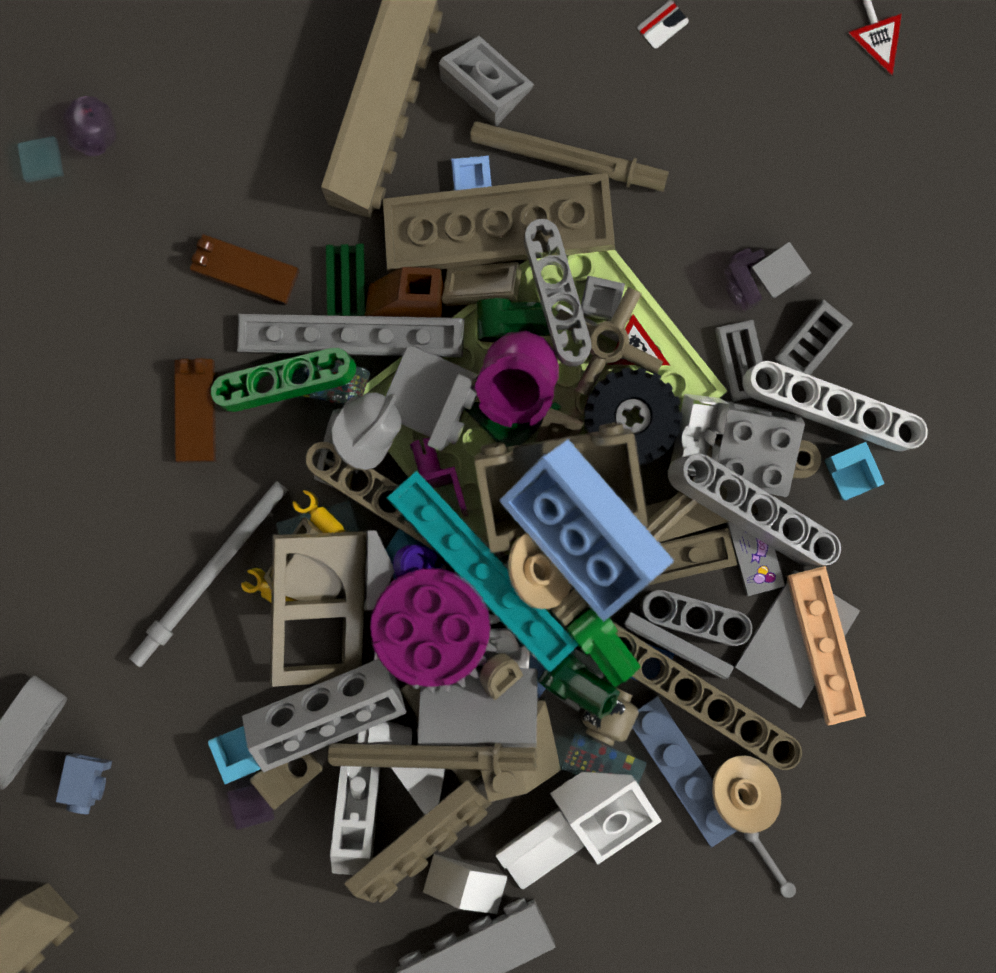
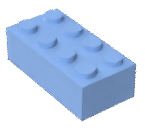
M569 440L545 455L499 500L603 622L674 562Z

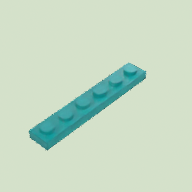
M417 471L387 497V500L452 570L474 586L483 598L486 606L547 672H551L578 646L575 640L546 609L531 607L518 596L512 586L507 567L494 553L490 552V549Z

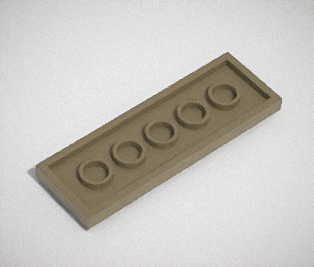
M608 173L383 199L386 258L389 274L401 267L447 269L528 260L524 246V235L527 226L537 219L550 220L557 226L566 255L616 250ZM537 230L532 241H539L543 250L542 258L549 255L547 242L551 236H545L542 230Z

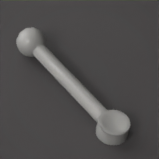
M759 832L744 833V838L748 842L753 843L779 882L780 893L786 898L793 897L796 893L795 886L791 882L786 881L759 840Z

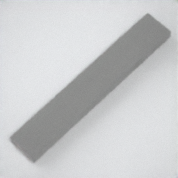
M238 314L237 352L309 354L329 348H341L348 355L403 356L408 347L417 346L439 357L463 358V318Z

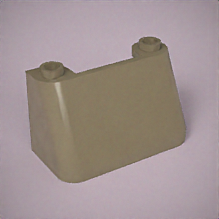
M616 422L599 426V432L505 447L504 443H491L482 446L481 453L476 454L474 459L490 552L510 550L509 542L515 541L516 537L527 533L499 500L545 455L567 440L574 445L642 525L647 527V515L633 431L623 428V423Z

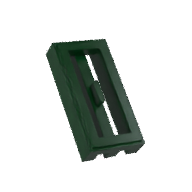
M341 244V246L326 245L327 316H365L364 244H356L355 246H349L348 244ZM356 254L357 312H350L349 255ZM335 255H341L342 313H336Z

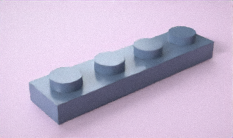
M656 696L638 708L639 714L632 729L712 848L737 830L729 826L718 813L712 794L713 779L659 697Z

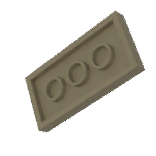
M467 780L344 884L355 897L375 903L377 900L380 903L387 900L398 890L396 884L407 875L413 877L421 872L428 864L426 859L436 850L442 852L453 845L458 839L456 834L467 824L469 827H472L479 823L487 815L486 808L492 802H488L484 792Z

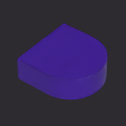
M420 545L403 546L397 551L393 560V569L396 577L398 578L407 572L417 569L434 568L438 553Z

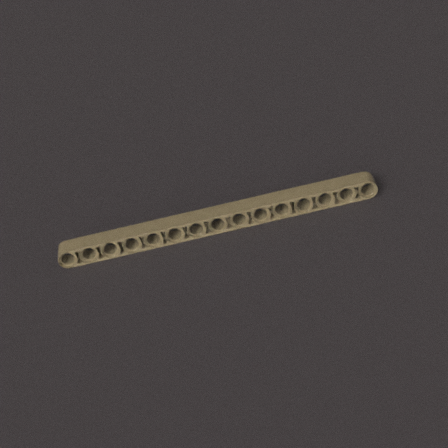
M318 442L312 445L306 455V464L316 477L436 552L412 528L411 524L398 510L393 513H386L379 507L378 500L380 496L387 491L394 492L399 487L398 485L373 469L362 470L352 467L339 456L334 445L329 442ZM321 450H329L335 455L334 466L327 471H320L313 464L315 454ZM353 471H362L368 477L367 487L360 492H353L347 488L346 478ZM480 538V540L490 549L489 543ZM502 551L494 552L498 559L506 556ZM587 606L581 613H585L590 607ZM613 623L618 630L616 634L627 641L628 650L641 666L631 677L766 763L781 770H790L800 762L802 748L794 737ZM655 657L660 663L659 674L652 679H647L642 673V665L646 659ZM688 678L692 683V692L687 698L679 699L675 694V685L679 680ZM720 699L725 706L724 713L720 718L712 720L708 716L707 708L713 700ZM753 720L757 726L756 734L749 740H743L740 735V728L744 722ZM786 741L789 746L788 755L784 759L776 761L773 756V748L778 742Z

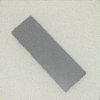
M631 612L627 614L622 624L624 628L674 653L720 679H728L734 666Z

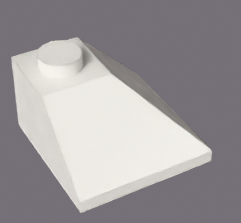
M581 772L550 793L568 823L597 864H600L662 822L632 775Z

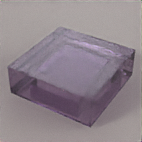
M254 785L227 792L236 830L276 819L274 810Z

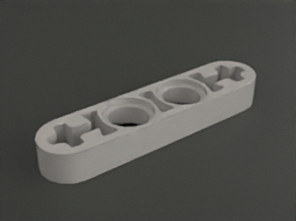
M537 219L527 226L524 235L525 250L555 354L564 365L570 367L583 364L590 354L592 348L591 339L559 230L550 220ZM537 230H542L545 236H551L547 242L549 255L542 258L543 250L539 241H532ZM548 265H555L561 269L563 279L556 284L547 283L541 276V270ZM559 301L567 302L572 306L574 314L568 320H558L552 313V306ZM577 324L578 328H573L572 337L575 344L582 343L583 347L580 348L578 356H573L571 351H564L563 348L568 343L566 330ZM557 330H565L560 334L557 332Z

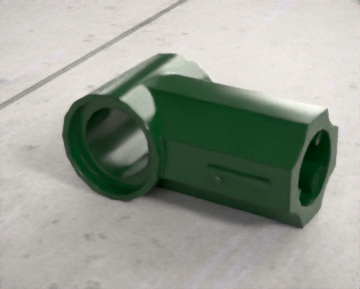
M489 298L477 301V333L479 341L495 342L507 333L528 331L538 336H550L541 302L511 303V300L503 298Z
M571 654L566 656L551 672H547L545 669L537 680L557 697L564 701L567 699L571 700L600 720L611 713L617 704V698L620 694L617 688L588 671V667Z

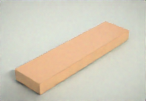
M826 566L787 575V581L826 725L829 726L866 716Z

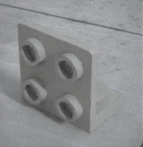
M726 401L729 403V409L717 462L767 493L787 497L790 492L805 426L802 417L797 414Z

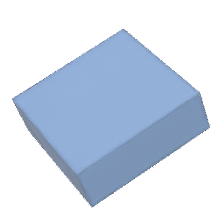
M489 156L451 159L454 191L491 186Z

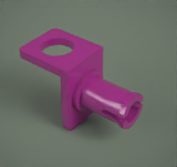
M423 438L426 449L425 455L419 440L411 443L410 448L414 455L418 473L433 489L453 483L463 518L468 517V511L455 467L441 469L436 449L428 445L430 438Z

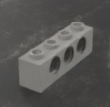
M377 659L242 716L247 748L261 770L266 772L406 714V709L398 680Z

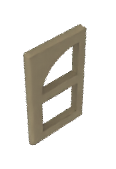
M366 532L273 535L270 684L272 687L320 684L362 666ZM286 553L311 556L330 566L340 578L344 598L285 602ZM343 617L342 663L284 667L285 620Z

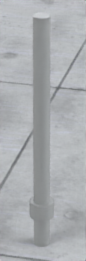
M277 481L272 485L160 621L155 620L146 631L148 636L129 657L132 662L142 667L160 644L164 646L174 634L172 629L288 490Z

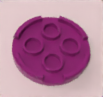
M438 568L413 570L395 579L378 598L371 619L372 645L383 666L401 681L413 686H448L465 678L481 661L490 637L488 610L479 592L461 576Z

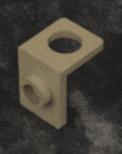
M311 753L301 757L307 764V772L304 776L292 774L288 768V763H285L266 772L261 770L250 779L251 783L272 809L279 807L322 771V766Z

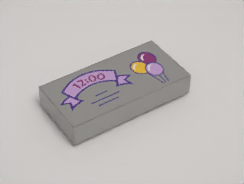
M727 522L746 596L784 587L785 584L775 549L731 522Z

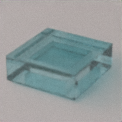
M55 136L17 143L23 178L27 183L64 176L58 140Z

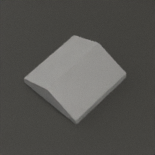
M366 531L364 609L373 610L378 598L388 586L394 574V569L377 532Z

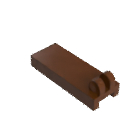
M204 234L198 240L196 253H193L191 258L190 270L192 272L278 303L288 304L300 271L299 268Z
M180 358V360H175V455L177 463L216 462L215 402L211 396V388L215 382V361L213 359Z

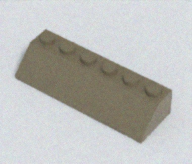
M382 0L321 185L328 205L371 218L374 208H381L386 188L381 185L385 173L391 174L394 169L397 152H394L393 148L397 138L403 139L409 117L404 116L408 102L415 103L419 92L420 82L416 81L419 68L426 69L432 49L430 46H427L431 33L437 34L441 25L443 12L438 11V0Z

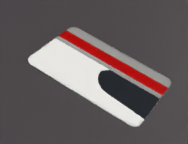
M670 0L638 26V30L656 49L688 24L689 20L675 3Z

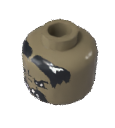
M618 689L620 694L617 698L616 706L602 720L586 710L582 715V723L587 727L585 733L611 746L614 745L615 741H626L639 714L637 707L629 703L633 695Z

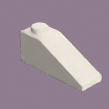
M340 766L330 854L333 874L355 875L373 860L380 767Z

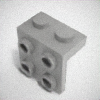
M410 346L404 352L386 397L391 394L397 396L394 405L401 415L402 425L430 437L428 445L443 451L449 443L455 445L462 432L464 423L459 420L464 409L470 410L477 398L475 383L478 374L417 346Z

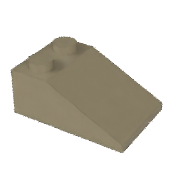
M49 883L18 899L0 916V973H19L22 970L30 973L45 959L41 953L51 943L57 948L74 932L70 925L79 916Z

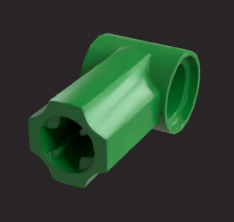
M592 608L565 627L586 656L588 654L591 656L599 670L613 687L628 680L641 668L640 664L616 634L618 630L610 618L603 622Z

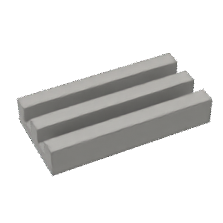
M753 320L715 329L731 402L752 397L745 390L739 392L726 334L731 333L743 383V376L748 370L740 331L746 330L754 366L763 362ZM758 371L756 377L759 387L769 390L766 373Z

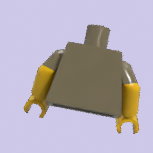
M303 491L311 499V504L307 509H302L296 501H293V507L296 511L311 516L310 520L303 517L293 534L345 532L343 525L324 507H318V498L312 492ZM286 553L285 602L335 599L337 595L344 598L340 578L330 566L311 556ZM272 565L267 573L259 568L247 570L249 574L257 578V585L253 586L245 581L241 583L242 589L248 593L260 591L261 597L271 602Z

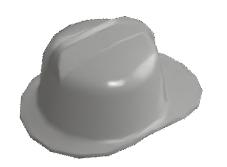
M372 392L366 393L361 397H351L334 420L331 429L332 443L339 456L352 467L362 470L375 468L383 460L391 447L393 439L400 431L402 424L401 415L394 405L397 398L395 394L385 397L382 394Z

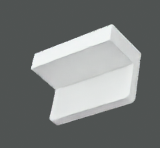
M558 807L498 849L496 857L504 869H508L519 887L525 889L582 849L584 844Z

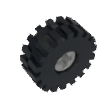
M630 367L623 368L620 372H612L606 375L605 379L601 382L599 381L594 387L584 409V430L587 433L599 432V426L616 422L623 423V428L631 429L634 433L638 464L644 466L664 455L678 437L679 426L682 421V412L679 410L681 403L678 396L675 397L672 392L674 388L669 382L665 384L660 379L662 376L654 372L652 375L647 373L644 368H638L637 370H630ZM633 407L640 410L639 417L643 419L642 424L635 423L632 427H628L625 425L627 418L622 415V412L624 410L630 412Z

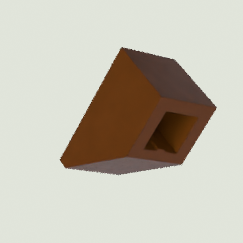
M401 267L369 284L365 316L441 318L443 306L441 269Z

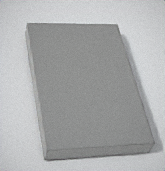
M793 570L791 574H795V573H799V572L796 571V570ZM786 581L785 586L779 592L734 665V668L801 709L815 686L789 584ZM833 594L845 637L860 610Z
M476 669L480 677L482 669ZM520 669L523 677L495 701L486 694L480 683V678L476 679L470 674L465 677L466 687L463 688L456 682L451 684L450 692H446L443 686H437L434 693H431L427 686H421L418 745L494 747L496 743H501L502 747L537 748V669Z

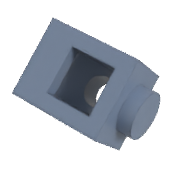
M78 753L66 755L56 802L67 804V811L89 814L90 807L95 805L96 800H101L103 796L106 778L101 777L102 771L111 768L112 761Z

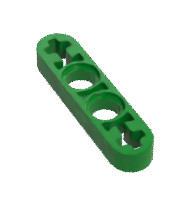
M329 348L222 375L213 383L211 396L214 402L224 410L237 412L348 384L356 373V364L343 349ZM340 360L344 365L339 366L338 373L334 374L330 369L335 367V361ZM317 365H319L323 370L319 371ZM301 367L309 368L308 379L302 384H294L293 375L295 371ZM265 376H273V387L266 393H258L257 386L259 381ZM233 386L238 391L231 393V399L228 400L224 395L230 393V387Z

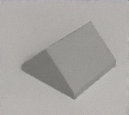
M480 36L442 57L439 62L440 79L491 125L496 127L534 86L529 79Z

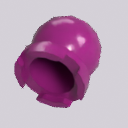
M528 331L507 333L490 346L475 383L476 394L480 400L479 407L487 417L505 427H512V423L523 424L530 422V425H534L546 416L554 398V387L559 379V365L555 350L543 337Z

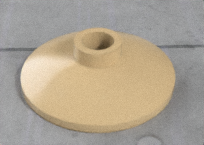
M527 533L515 541L509 555L508 570L512 586L518 596L526 604L537 609H550L561 604L562 600L569 594L572 584Z
M736 756L725 761L716 771L712 784L713 800L718 813L729 826L743 833H757L769 828L775 822L781 808V791L775 775L767 765L751 756ZM738 792L741 793L743 801L740 800Z

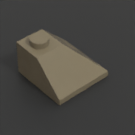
M545 697L537 698L536 771L502 770L500 775H495L494 771L481 770L488 802L527 794L561 771Z

